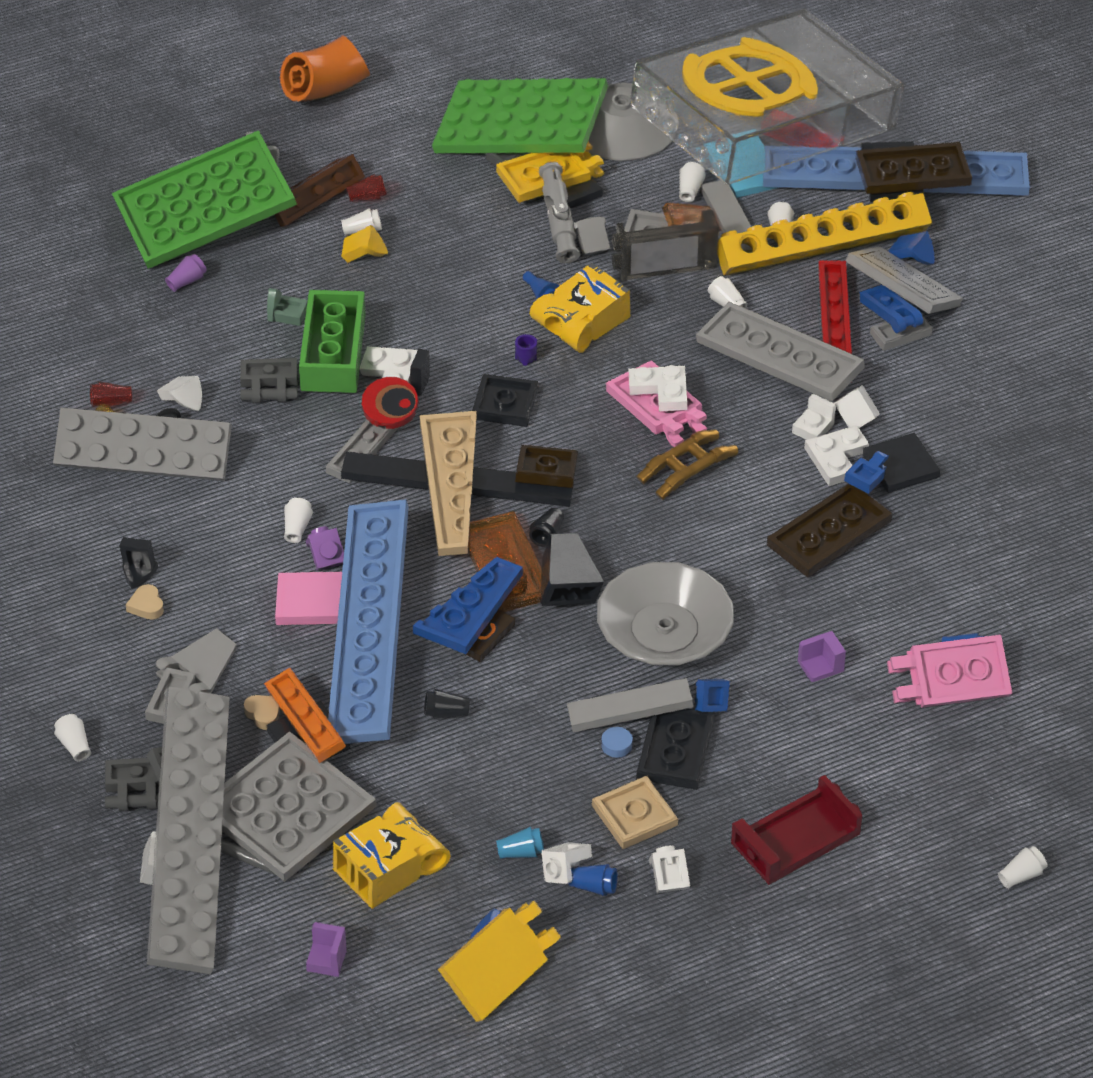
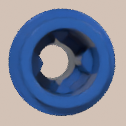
M609 864L571 867L572 882L569 883L570 887H576L606 896L608 893H615L618 881L616 868H611Z

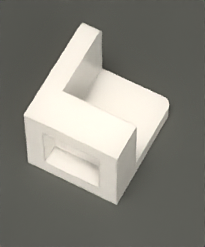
M863 385L839 398L834 403L848 427L857 425L860 428L880 414Z

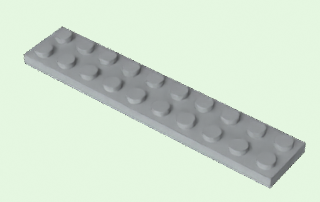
M169 686L166 692L147 965L211 974L214 969L230 699L228 696Z

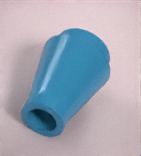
M531 826L504 839L496 840L500 859L538 858L537 854H541L542 850H544L540 828L532 829Z

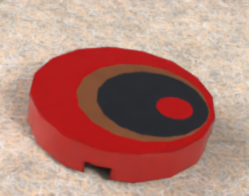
M385 377L374 381L366 388L362 395L361 404L365 418L372 425L377 427L379 425L386 426V429H395L405 426L413 420L419 401L415 388L408 381L398 377Z

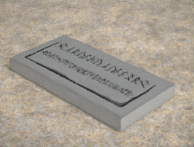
M880 246L848 254L846 260L848 264L928 314L956 308L961 305L963 300L961 296Z

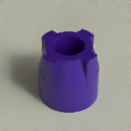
M529 334L520 335L515 340V359H518L524 366L537 361V339Z

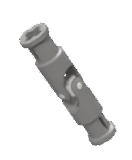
M548 162L539 168V175L543 178L544 182L542 191L548 209L547 213L552 240L556 243L557 247L556 259L560 263H571L580 257V251L575 245L576 232L570 207L567 204L568 193L566 184L562 182L561 177L563 169L557 162Z

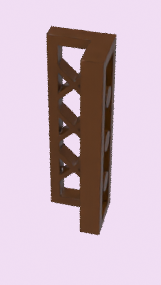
M354 154L334 160L290 187L297 205L274 214L280 227L290 224L365 178Z

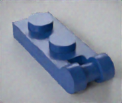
M884 285L859 292L860 302L891 324L895 333L905 331L906 327L909 326L917 327L923 324L921 312Z

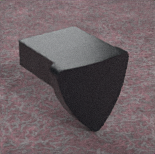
M418 349L410 366L411 385L415 388L417 395L420 396L430 377L429 351Z
M122 538L119 547L123 561L124 576L129 586L136 588L153 576L158 569V563L154 558L151 540Z

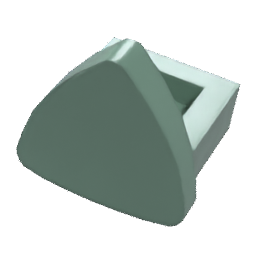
M269 288L267 320L269 322L275 321L301 326L306 315L308 300L284 296L280 290Z

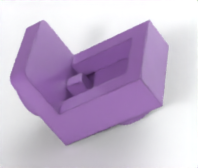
M324 526L312 530L305 542L307 547H310L316 570L319 571L342 565L344 551L337 528L328 530V527Z

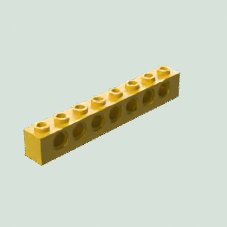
M907 192L893 200H889L888 197L877 199L870 205L864 206L863 203H856L843 211L834 208L823 212V215L814 217L813 214H806L797 218V221L779 220L770 227L763 228L762 225H756L748 228L747 232L738 234L735 230L729 231L721 235L715 244L723 276L924 232L932 224L924 194L914 195L913 192ZM893 211L900 212L903 219L896 218ZM868 216L876 218L878 225L872 224ZM843 222L850 223L853 226V231L847 230ZM818 227L826 229L828 236L821 235ZM792 233L800 234L803 242L796 241ZM767 239H774L778 247L770 246ZM741 244L749 245L752 253L745 252Z

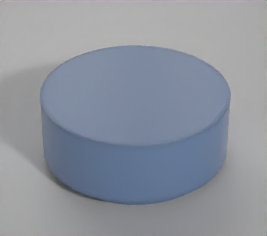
M612 727L603 733L601 747L608 756L615 758L624 757L632 750L633 738L627 729Z

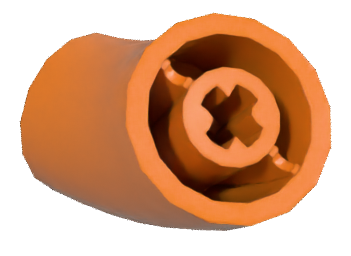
M344 35L322 47L309 51L294 52L288 55L283 61L280 70L282 90L289 99L298 102L321 99L337 94L370 76V71L364 59L352 42Z

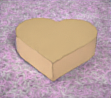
M149 584L140 586L127 602L126 611L150 620L162 616L164 612L163 601L159 598L158 589Z
M254 695L248 697L244 702L246 717L254 720L255 725L259 729L267 730V724L279 719L280 707L272 696Z

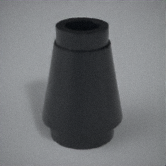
M553 507L535 520L529 527L531 541L540 547L547 546L551 534H558L564 519L563 512Z
M438 689L426 691L424 701L425 716H431L432 719L468 716L470 698Z

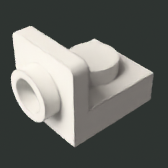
M812 394L808 399V409L793 424L792 433L806 440L825 435L834 425L836 405L827 399Z
M567 842L542 850L545 881L561 884L571 883V867L579 866L581 860L592 857L591 844Z
M675 846L657 848L656 853H652L649 858L650 866H653L657 893L689 889L690 882L684 849L675 850Z

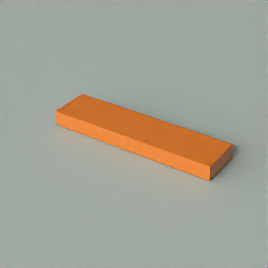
M291 668L264 683L270 695L319 763L346 747L343 739Z

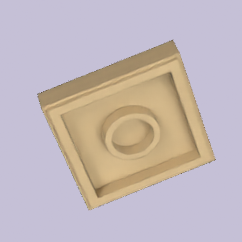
M647 776L592 799V807L622 849L678 826L677 816Z

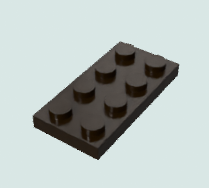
M960 142L856 150L855 159L866 194L971 186L972 175Z
M848 483L768 536L767 546L808 578L892 521V513L867 493Z

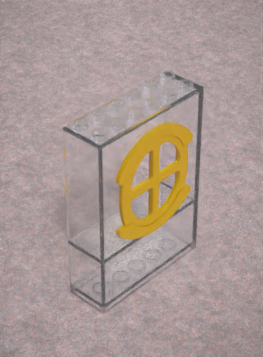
M801 9L636 60L629 105L722 182L729 185L895 129L905 84L808 10ZM733 75L736 76L732 79H728L716 84H711V82L718 81ZM747 85L763 99H739L724 95L723 93Z

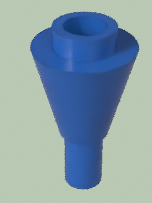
M530 271L525 272L523 275V280L530 285L536 299L546 294H554L555 289L559 287L556 283L537 278Z

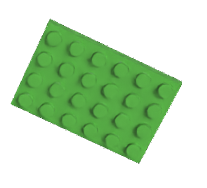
M595 78L459 80L433 141L434 153H584L608 89L607 80Z
M259 130L112 193L148 269L297 205L294 195Z

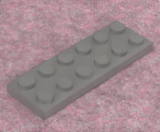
M728 302L696 334L697 343L829 401H833L865 368L864 359L732 302Z
M60 407L53 464L63 467L225 481L232 425L229 422Z

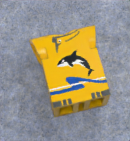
M590 263L556 288L554 294H546L539 297L532 304L529 314L531 318L550 332L558 335L577 352L582 353L590 345L592 339L595 341L631 317L630 290L596 265Z
M399 802L391 805L382 818L377 816L333 841V870L371 909L417 881L420 875L426 876L440 871L447 865L451 857L450 851L429 831L421 827L417 819Z

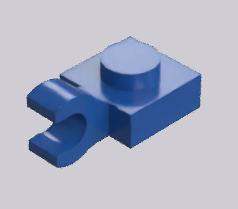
M877 451L869 461L860 458L845 472L844 481L869 494L884 479L886 466L883 463L889 456Z

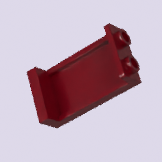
M823 775L818 779L817 789L759 821L749 825L741 818L732 823L731 844L765 882L770 885L860 835L863 816L860 808L845 797L839 785L834 782L832 783L826 775Z

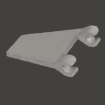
M216 628L173 656L162 657L157 660L156 667L160 670L156 672V675L161 679L166 667L172 669L180 668L183 671L195 673L196 682L198 683L192 684L188 690L212 693L237 649V644Z

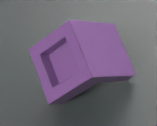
M833 631L799 643L798 663L811 682L844 672L846 651Z
M314 922L312 926L313 944L306 962V969L308 972L339 977L347 951L345 927Z

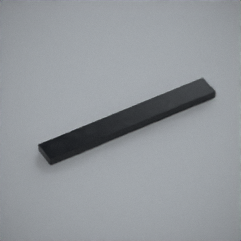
M346 451L341 470V479L429 489L425 461ZM473 467L472 495L566 507L571 505L574 484L573 488L515 482L516 472Z

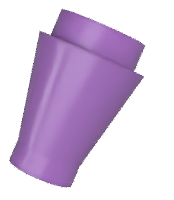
M193 254L190 257L186 256L174 271L165 278V281L169 288L175 292L179 288L203 278V274L207 269L203 261Z

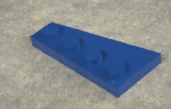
M495 557L471 577V582L462 589L460 587L451 594V599L442 606L438 604L430 611L429 617L424 621L419 620L413 625V634L467 654L522 577L523 567Z

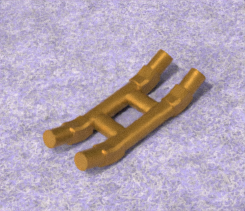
M716 429L697 431L687 440L662 455L652 458L636 477L641 483L645 484L653 475H656L661 469L665 468L666 465L673 469L675 472L655 492L661 500H664L672 491H675L692 476L714 463L736 456L738 448L736 445L719 446L712 449L710 453H707L700 446L718 440L719 432ZM690 452L698 460L686 466L677 458Z

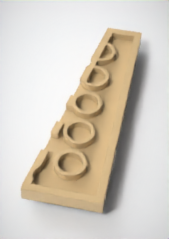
M476 411L420 415V429L438 556L468 554Z

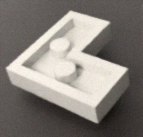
M367 346L359 368L360 372L364 376L398 377L411 384L410 366L418 350Z
M670 365L666 367L629 369L630 395L658 394L659 412L687 410L685 366Z
M857 425L805 440V450L828 486L845 482V472L852 467L848 458L863 454V448L869 446L868 441Z

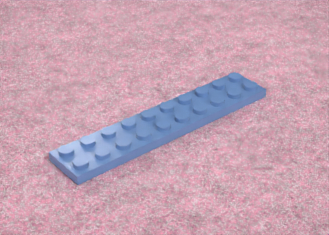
M763 144V187L865 190L855 159L856 150H860L861 147ZM963 151L972 175L971 186L923 189V192L1029 196L1030 185L1027 153Z
M406 499L350 505L348 508L328 715L329 722L345 744L390 740L409 509Z

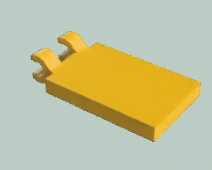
M588 141L584 153H529L496 164V172L518 203L543 195L542 188L544 182L543 178L539 175V168L548 162L559 163L563 169L561 174L562 182L566 184L567 188L589 181L591 176L594 178L603 176L604 171L599 165H603L604 161L599 155L591 156L587 150H591L592 145Z
M532 901L529 905L527 903L523 904L515 913L511 908L504 909L438 968V971L476 1022L486 1018L548 960L543 951L561 938L554 927H551L548 931L543 929L537 935L527 923L542 912L535 901Z

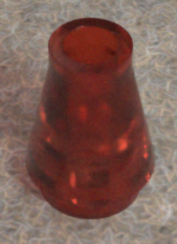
M373 174L346 187L350 202L378 200L382 196L387 195L382 174L377 176Z
M101 381L90 385L91 407L102 409L132 402L131 386Z

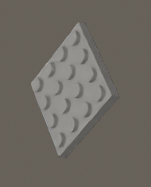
M289 731L225 782L222 831L285 882L332 844L335 839L342 836L375 809L377 804L376 799L327 760L319 763L308 746Z

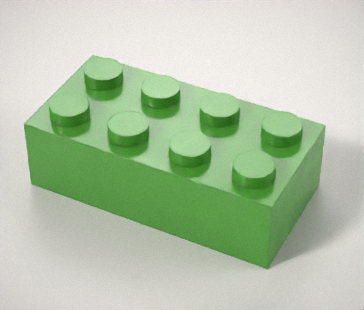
M309 290L299 362L301 391L357 393L366 317L364 291Z

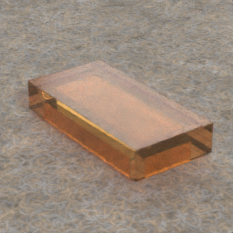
M666 203L662 207L670 230L714 233L718 228L710 206Z

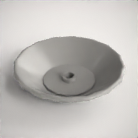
M625 82L608 84V89L588 140L592 145V149L587 151L592 156L599 155L602 159L614 161L639 160L662 152L677 138L682 123L678 108L665 94L648 86Z
M650 562L629 568L608 582L597 601V623L607 642L626 657L650 665H682L705 658L724 644L734 625L733 602L723 585L701 569L679 562Z

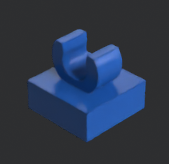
M698 679L696 682L697 693L694 699L696 703L695 710L701 712L727 711L730 681L725 679Z

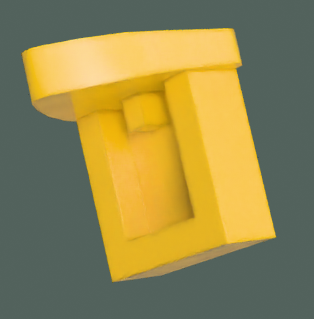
M369 225L344 238L341 257L349 263L368 253L376 257L388 254L382 238L375 228Z

